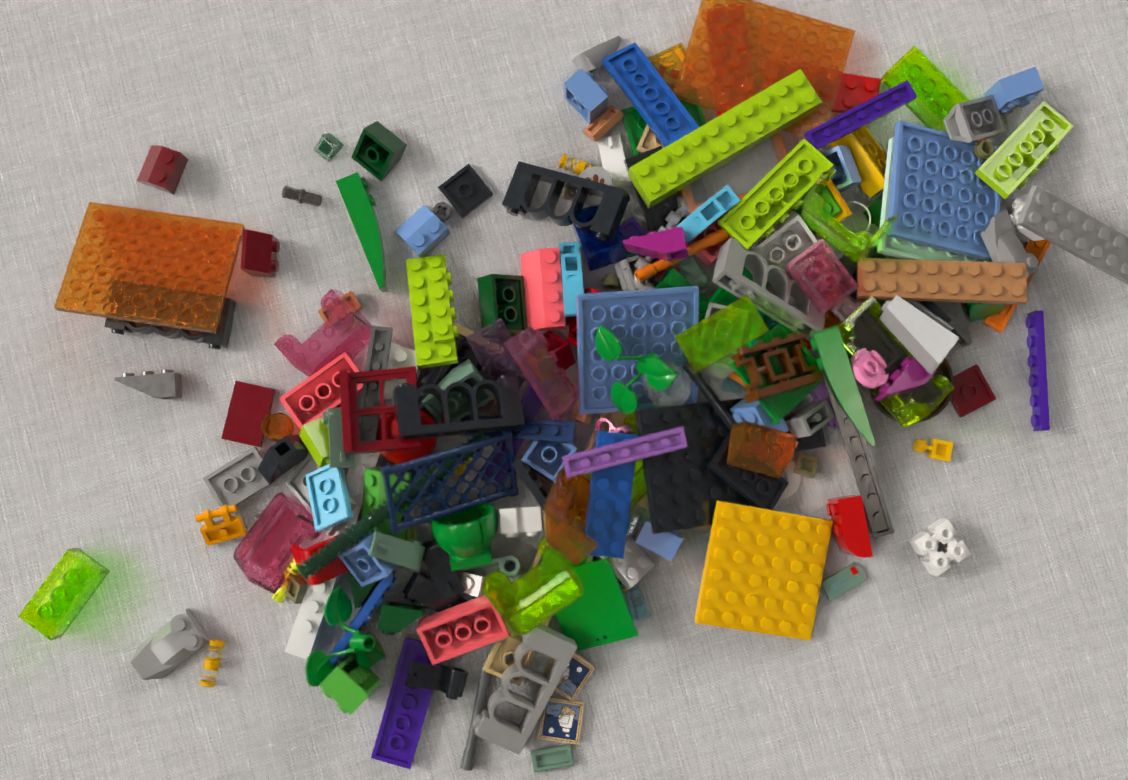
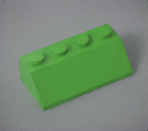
M383 466L365 468L360 537L378 529L380 533L407 541L408 528L394 535L391 532V522L381 467ZM406 472L404 479L412 481V473ZM394 474L389 476L391 487L397 480ZM401 481L395 491L403 493L409 484ZM411 490L407 494L408 498H410ZM394 493L392 496L395 505L400 496ZM403 500L398 509L406 511L410 506V501ZM395 512L397 523L401 522L403 514Z

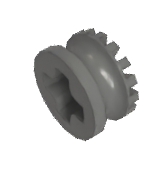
M440 202L434 206L433 213L442 222L449 220L451 209L447 203ZM440 208H447V210L445 211V216H443L442 214L438 215Z

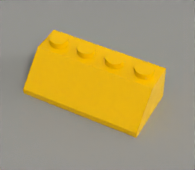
M866 126L829 144L831 148L838 145L849 146L862 180L860 185L864 194L871 198L883 191L887 154Z

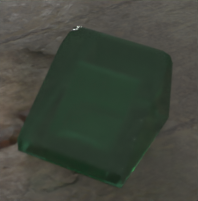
M331 133L322 134L314 151L330 162L344 144Z

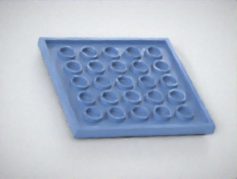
M902 120L895 123L887 237L993 262L980 233L987 229L991 218L1000 212L1001 195L975 174L979 167L987 160L985 158L980 159L975 155L974 146L978 141L967 143L951 140L946 132ZM994 146V152H995L999 147Z
M687 286L576 294L580 415L619 411L611 399L613 384L621 382L626 386L627 383L640 373L636 367L638 359L617 360L615 358L612 361H607L600 356L595 345L599 325L606 327L620 341L623 349L620 356H636L639 354L646 356L650 353H656L660 360L678 372L675 381L662 391H656L648 385L646 374L634 382L629 389L637 396V410L697 403L698 387L681 366L691 359L698 368L695 358L698 349L699 287Z

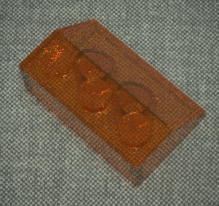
M748 421L732 424L727 464L780 478L795 455L797 436Z

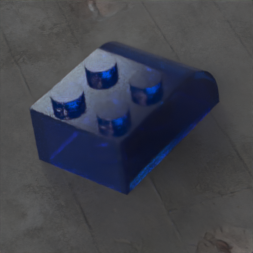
M599 206L583 208L580 213L579 222H590L596 215ZM574 223L572 224L589 272L627 259L626 249L619 230L614 241L606 240L604 242L596 239L593 233H584Z

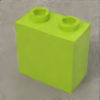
M322 417L302 425L299 436L319 468L330 464L329 429L326 424H323Z

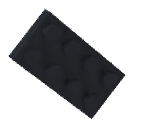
M662 146L623 160L627 172H629V168L661 150ZM633 185L649 232L658 231L661 225L666 227L668 222L665 219L671 210L676 212L683 205L679 193L676 192L648 209ZM686 213L682 215L677 225L687 218Z
M732 433L727 434L708 464V467L758 508L773 510L789 484L788 481Z

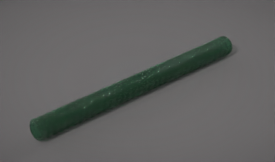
M477 433L476 436L472 435V439L468 438L467 442H463L461 445L479 441L486 437L483 433ZM472 451L465 453L462 461L468 462V458H473L474 453ZM453 457L445 459L443 467L451 469L456 460ZM430 466V470H425L426 474L431 475L437 466ZM441 469L435 476V479L442 481L448 472ZM421 475L415 485L423 487L428 478ZM433 481L428 488L431 489L433 484L437 485L438 483ZM405 485L403 490L400 488L399 493H403L408 486ZM413 487L407 494V497L415 499L420 490ZM395 493L393 496L394 505L400 498V496ZM384 500V504H379L377 509L373 508V512H368L366 517H361V521L357 520V524H352L350 529L346 528V532H341L339 537L335 536L334 541L330 540V544H325L323 549L319 548V552H314L312 557L308 556L307 561L303 560L301 565H296L300 575L304 579L309 580V577L314 576L316 571H321L320 568H325L327 563L331 564L332 559L336 560V556H341L343 551L347 552V548H352L353 544H357L359 539L363 540V536H368L370 531L374 532V528H379V525L381 523L384 524L386 519L390 520L387 501ZM403 500L398 509L402 507L405 509L406 504L410 505L412 502Z

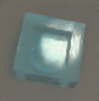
M729 377L722 379L721 391L742 393V385Z

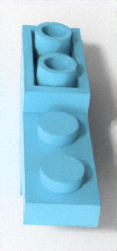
M726 185L676 227H683L688 244L735 206L740 199Z
M579 242L559 243L565 317L577 316L576 294H584Z

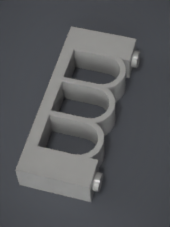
M733 237L720 247L712 282L790 330L797 332L798 335L805 333V339L808 341L813 339L811 333L823 330L828 297L814 288L809 289L804 282L798 279L790 280L786 272L776 265L767 266L762 256L754 251H747ZM744 267L752 274L753 281L742 275ZM767 281L774 287L775 295L765 289ZM789 296L793 297L796 301L797 309L788 304Z
M531 620L529 625H525L522 631L523 642L518 645L514 654L516 665L508 667L502 674V690H498L491 695L487 704L488 711L483 709L473 722L476 736L518 755L522 751L577 649L573 639L534 620ZM535 650L555 660L547 675H544L521 663L523 655L528 651ZM515 676H524L540 683L541 686L534 699L531 700L507 688L508 682ZM509 701L527 709L520 725L495 714L494 709L497 704Z

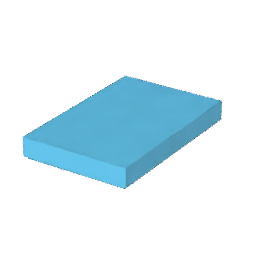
M330 464L305 475L316 532L321 533L353 518L343 468H330Z

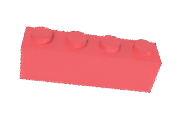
M559 247L537 249L521 254L528 332L564 330L565 316Z
M346 352L279 398L300 430L302 425L321 418L327 408H341L339 370H348L350 373L362 372ZM363 383L357 384V398L362 395Z
M495 591L419 619L417 631L432 665L509 637L503 610Z

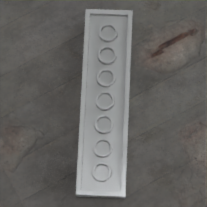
M1038 186L1031 187L1017 224L1128 285V237Z

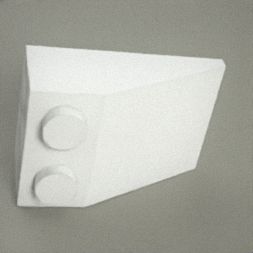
M794 210L789 213L790 217L783 224L778 223L774 227L776 230L769 238L764 236L749 250L762 256L767 266L776 265L785 272L821 246L800 215Z

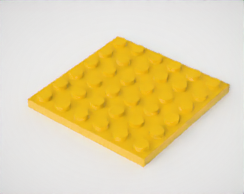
M717 500L694 622L811 641L833 521Z

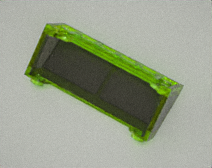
M871 296L836 326L839 328L850 365L853 354L863 348H867L866 350L869 352L874 350L883 358L887 365L885 375L888 374L886 382L889 383L891 381L890 375L897 369L900 370L902 368L900 364L908 356L911 358L914 356L879 319L878 316L882 312L881 306ZM935 375L926 384L914 391L879 400V402L905 429L927 417L955 387L946 377ZM881 386L877 387L876 389H868L875 397H877L880 394L878 390Z

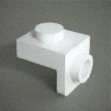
M463 572L461 582L465 591L462 593L475 597L488 594L492 590L493 578Z

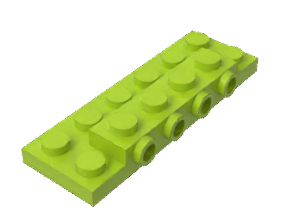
M1043 101L979 167L975 174L1006 199L1016 188L1020 190L1028 182L1026 177L1031 178L1039 170L1036 166H1042L1050 158L1047 154L1052 155L1060 147L1058 143L1074 126Z
M803 139L718 222V225L731 237L739 241L748 251L759 239L761 240L764 236L769 238L776 230L774 227L778 223L783 224L790 217L788 213L793 208L798 210L804 203L802 199L807 194L811 197L818 190V182L833 168L834 164L806 139Z
M445 254L407 259L406 266L417 368L422 369L458 363L455 337H459L457 325L453 323V319H457L455 307L451 306V302L454 301L453 289H449V284H452L451 272H447Z

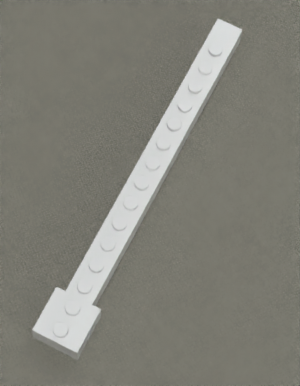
M391 342L387 369L415 366L418 382L422 369L417 368L415 350ZM406 379L388 380L385 382V406L394 405V388L398 387V384L406 383ZM380 452L355 454V468H349L346 484L348 494L358 506L352 512L353 518L345 521L333 536L326 534L324 541L350 529H353L355 534L357 533L362 518L365 468L380 466L383 458ZM342 575L319 585L308 584L285 649L286 653L307 660L308 656L316 650L326 621L324 615L325 603L329 595L338 587Z

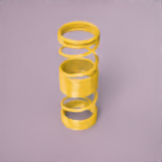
M563 154L559 168L562 169L565 165V170H568L573 164V173L576 175H580L585 170L587 162L579 159L574 171L576 158L573 159L570 166L566 169L568 154Z
M210 639L208 644L209 646L223 648L207 650L216 652L220 654L222 657V654L217 652V650L224 649L225 642L222 640ZM206 657L203 668L217 673L216 670L220 668L221 660L219 658L221 657ZM218 673L213 676L201 675V677L211 679L214 682L200 680L199 684L205 687H214L216 681L210 677H215Z

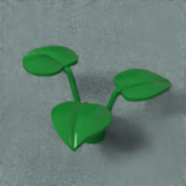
M598 326L595 345L603 359L607 361H612L615 358L617 360L638 359L636 367L640 373L627 383L626 386L621 382H616L611 388V399L620 412L632 414L637 410V396L629 388L644 374L647 375L648 385L656 391L665 390L675 381L678 372L660 360L656 353H650L646 356H643V354L620 356L623 352L620 341L606 327Z
M341 587L336 588L329 595L325 603L324 615L329 625L335 626L339 623L341 628L354 634L349 641L351 649L327 656L322 650L313 651L308 656L305 665L307 683L311 687L319 686L333 671V664L330 661L332 657L355 653L356 662L362 668H369L386 658L382 646L371 633L361 634L360 631L354 630L343 623L348 621L351 616L352 604Z

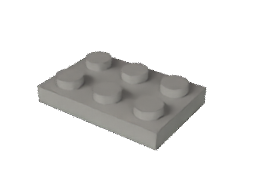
M257 447L251 448L203 478L219 507L223 505H238L270 485L257 470L263 459Z

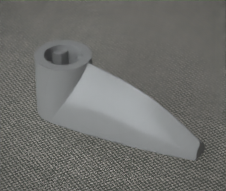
M620 35L577 55L572 60L577 71L582 68L585 72L594 73L603 65L604 58L615 53L621 42Z

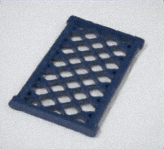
M511 430L394 466L387 465L381 467L393 535L400 533L401 530L504 497L519 495L516 469L513 466L515 460ZM504 441H506L507 452L500 450ZM492 446L494 450L488 458L483 457L484 447ZM472 451L475 454L469 464L463 462L465 453ZM498 452L504 454L499 464L492 462V459ZM453 457L456 460L451 469L443 467L445 459ZM479 458L484 459L485 463L480 470L473 467ZM507 459L509 470L502 468ZM434 463L437 466L431 475L424 473L426 465ZM464 464L467 468L460 476L455 474L454 471L458 465ZM489 464L496 466V469L490 476L484 474ZM414 468L417 471L412 481L404 479L407 470ZM441 469L447 471L448 473L443 481L435 479V476ZM470 470H474L477 472V475L473 481H467L465 479L466 475ZM500 470L506 472L502 481L494 480V477ZM394 474L397 480L391 487L389 476ZM421 475L428 478L423 487L415 485ZM451 476L458 478L454 487L446 485ZM481 476L488 478L483 487L480 488L475 485ZM510 477L511 487L507 488L504 484ZM401 481L409 484L403 493L395 491ZM431 482L438 483L439 487L434 493L426 491ZM462 482L469 484L464 493L457 491ZM491 482L498 484L496 492L490 494L486 492ZM413 487L419 489L420 492L415 499L407 497V494ZM442 488L450 490L445 499L437 497ZM472 488L480 490L477 498L470 500L467 497ZM394 493L400 496L395 505L392 496ZM423 494L431 496L426 505L418 503ZM453 494L460 495L459 504L451 506L448 503ZM403 500L412 502L406 511L398 509ZM434 500L441 501L440 510L432 512L429 509ZM415 506L423 508L421 516L412 518L410 512ZM395 512L403 514L401 522L397 523Z

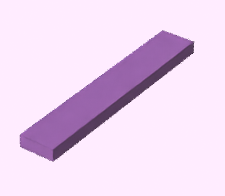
M681 426L562 456L566 477L569 478L688 447L684 427Z

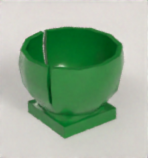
M482 504L479 507L476 506L431 521L432 532L437 544L450 555L452 571L492 563L491 543L498 531V517L491 504Z

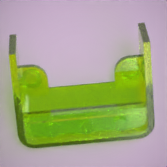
M831 168L820 175L804 198L800 217L809 228L851 260L862 262L868 258L898 216L895 214L887 219L874 236L865 230L858 231L855 234L822 210L824 200L819 194L836 171L834 168Z

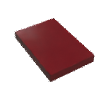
M235 381L221 439L262 448L276 390Z

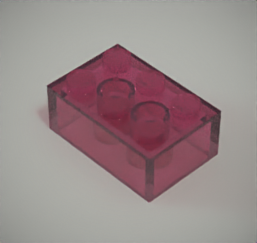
M820 239L791 260L785 267L821 315L859 288V285L823 239Z

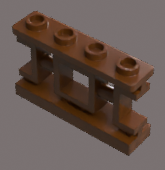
M797 332L785 336L786 339H782L781 336L769 340L770 343L767 344L765 341L754 344L753 348H749L746 345L738 348L737 353L731 356L732 360H737V363H735L736 367L745 365L751 383L744 387L745 391L748 390L749 393L745 395L747 404L812 385L823 379L821 371L815 373L816 365L809 367L806 365L801 351L802 348L808 346L807 342L803 341L806 338L805 333L800 335ZM795 343L794 346L789 348L790 354L792 356L791 358L789 357L786 348L778 349L779 347ZM763 352L762 355L756 357L759 367H757L754 357L745 358L746 356ZM778 356L784 374L775 376L769 358ZM793 365H795L798 375L806 373V376L792 380L789 379L796 375ZM762 374H763V376H764V379H765L766 384H770V383H774V384H775V385H772V386L765 387V388H762V389H758V390H757V387L763 385V381H762L761 376H760V375H762Z

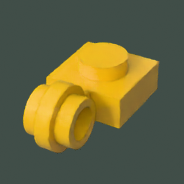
M916 439L912 447H914V452L926 453V450H929L928 458L950 462L954 442L931 439L930 446H928V441Z

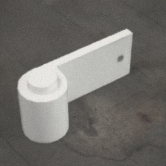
M620 134L599 139L597 143L602 166L611 174L614 180V187L631 190L632 182L628 177L623 161L625 160Z

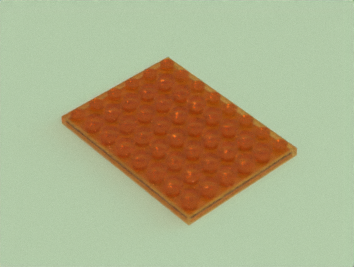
M702 0L673 93L679 100L725 113L801 69L822 101L817 111L783 130L803 136L805 132L830 119L855 30L753 0Z
M89 202L54 308L57 311L216 334L245 227L240 223Z

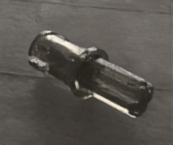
M288 186L283 188V198L298 201L299 204L306 203L314 206L322 204L321 195L307 192L305 189L299 190Z

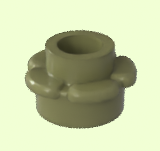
M988 140L978 141L974 146L975 155L980 159H988L994 152L993 144Z
M605 274V277L601 278L603 282L602 287L607 289L618 288L620 281L616 274Z

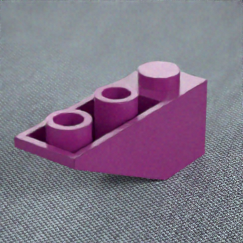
M671 227L665 231H653L648 235L632 236L623 240L627 252L669 262L689 257L687 239L683 227Z
M908 356L900 364L902 368L900 370L897 369L890 375L891 381L884 383L879 388L880 394L875 400L879 401L914 391L926 384L937 370L930 374L915 357L911 358Z

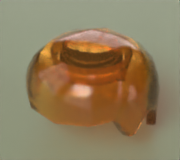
M282 412L269 413L262 420L261 430L270 441L278 442L283 437L293 435L295 424L292 418Z

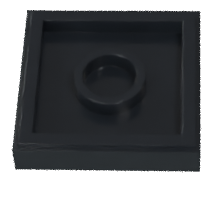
M469 164L438 187L462 219L493 196V193Z

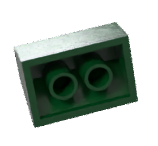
M489 274L478 278L482 336L507 337L527 335L523 276Z

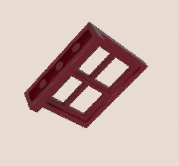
M415 366L350 373L348 370H339L343 451L347 455L422 448L421 439L387 440L386 414L395 413V406H385L384 381L406 379V383L416 385V389H418L417 369ZM379 381L380 407L358 409L357 384ZM381 415L382 440L360 442L359 417Z

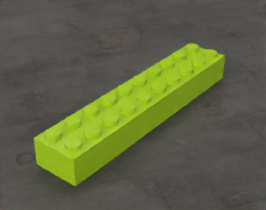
M799 69L629 168L628 177L649 209L817 111L822 101L802 70Z

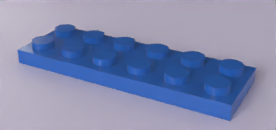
M636 42L603 59L602 64L664 147L699 128L698 124Z
M597 430L595 448L638 438L639 435ZM636 460L592 471L581 554L623 559Z
M395 570L389 576L379 581L348 627L361 631V624L365 626L373 614L372 608H378L385 596L383 592L385 590L389 592L396 580V577H394ZM346 630L330 654L349 649L350 645L348 643L354 634ZM346 654L330 659L333 664V670L338 665L337 659L342 660Z

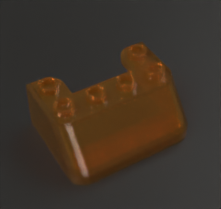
M563 466L557 473L544 505L545 538L551 548H554L577 566L598 545V543L572 524L575 518L580 524L585 525L591 481L582 474L567 478Z

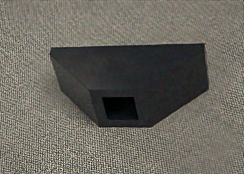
M300 434L285 436L268 448L257 470L269 484L304 460L310 453L301 440Z

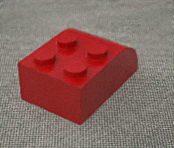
M849 495L828 499L826 510L827 514L831 515V520L833 521L831 534L835 537L838 547L849 555L862 558L873 557L862 495Z

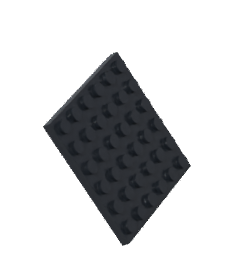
M744 398L721 400V402L733 417L730 408ZM709 402L635 410L639 437L682 426L684 427L688 447L642 459L653 534L712 525L717 500L755 507L708 467L727 434H731ZM742 428L744 432L747 434V436L750 438L749 430ZM749 441L746 446L752 450L751 442Z

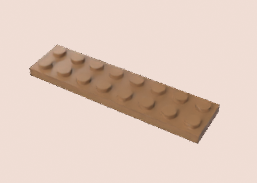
M858 258L857 299L893 300L898 295L903 300L1025 305L1027 303L1026 263Z

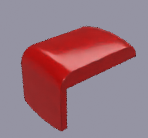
M350 529L304 550L295 544L291 545L301 579L310 585H319L348 572L349 569L339 558L338 554L358 539L354 530Z

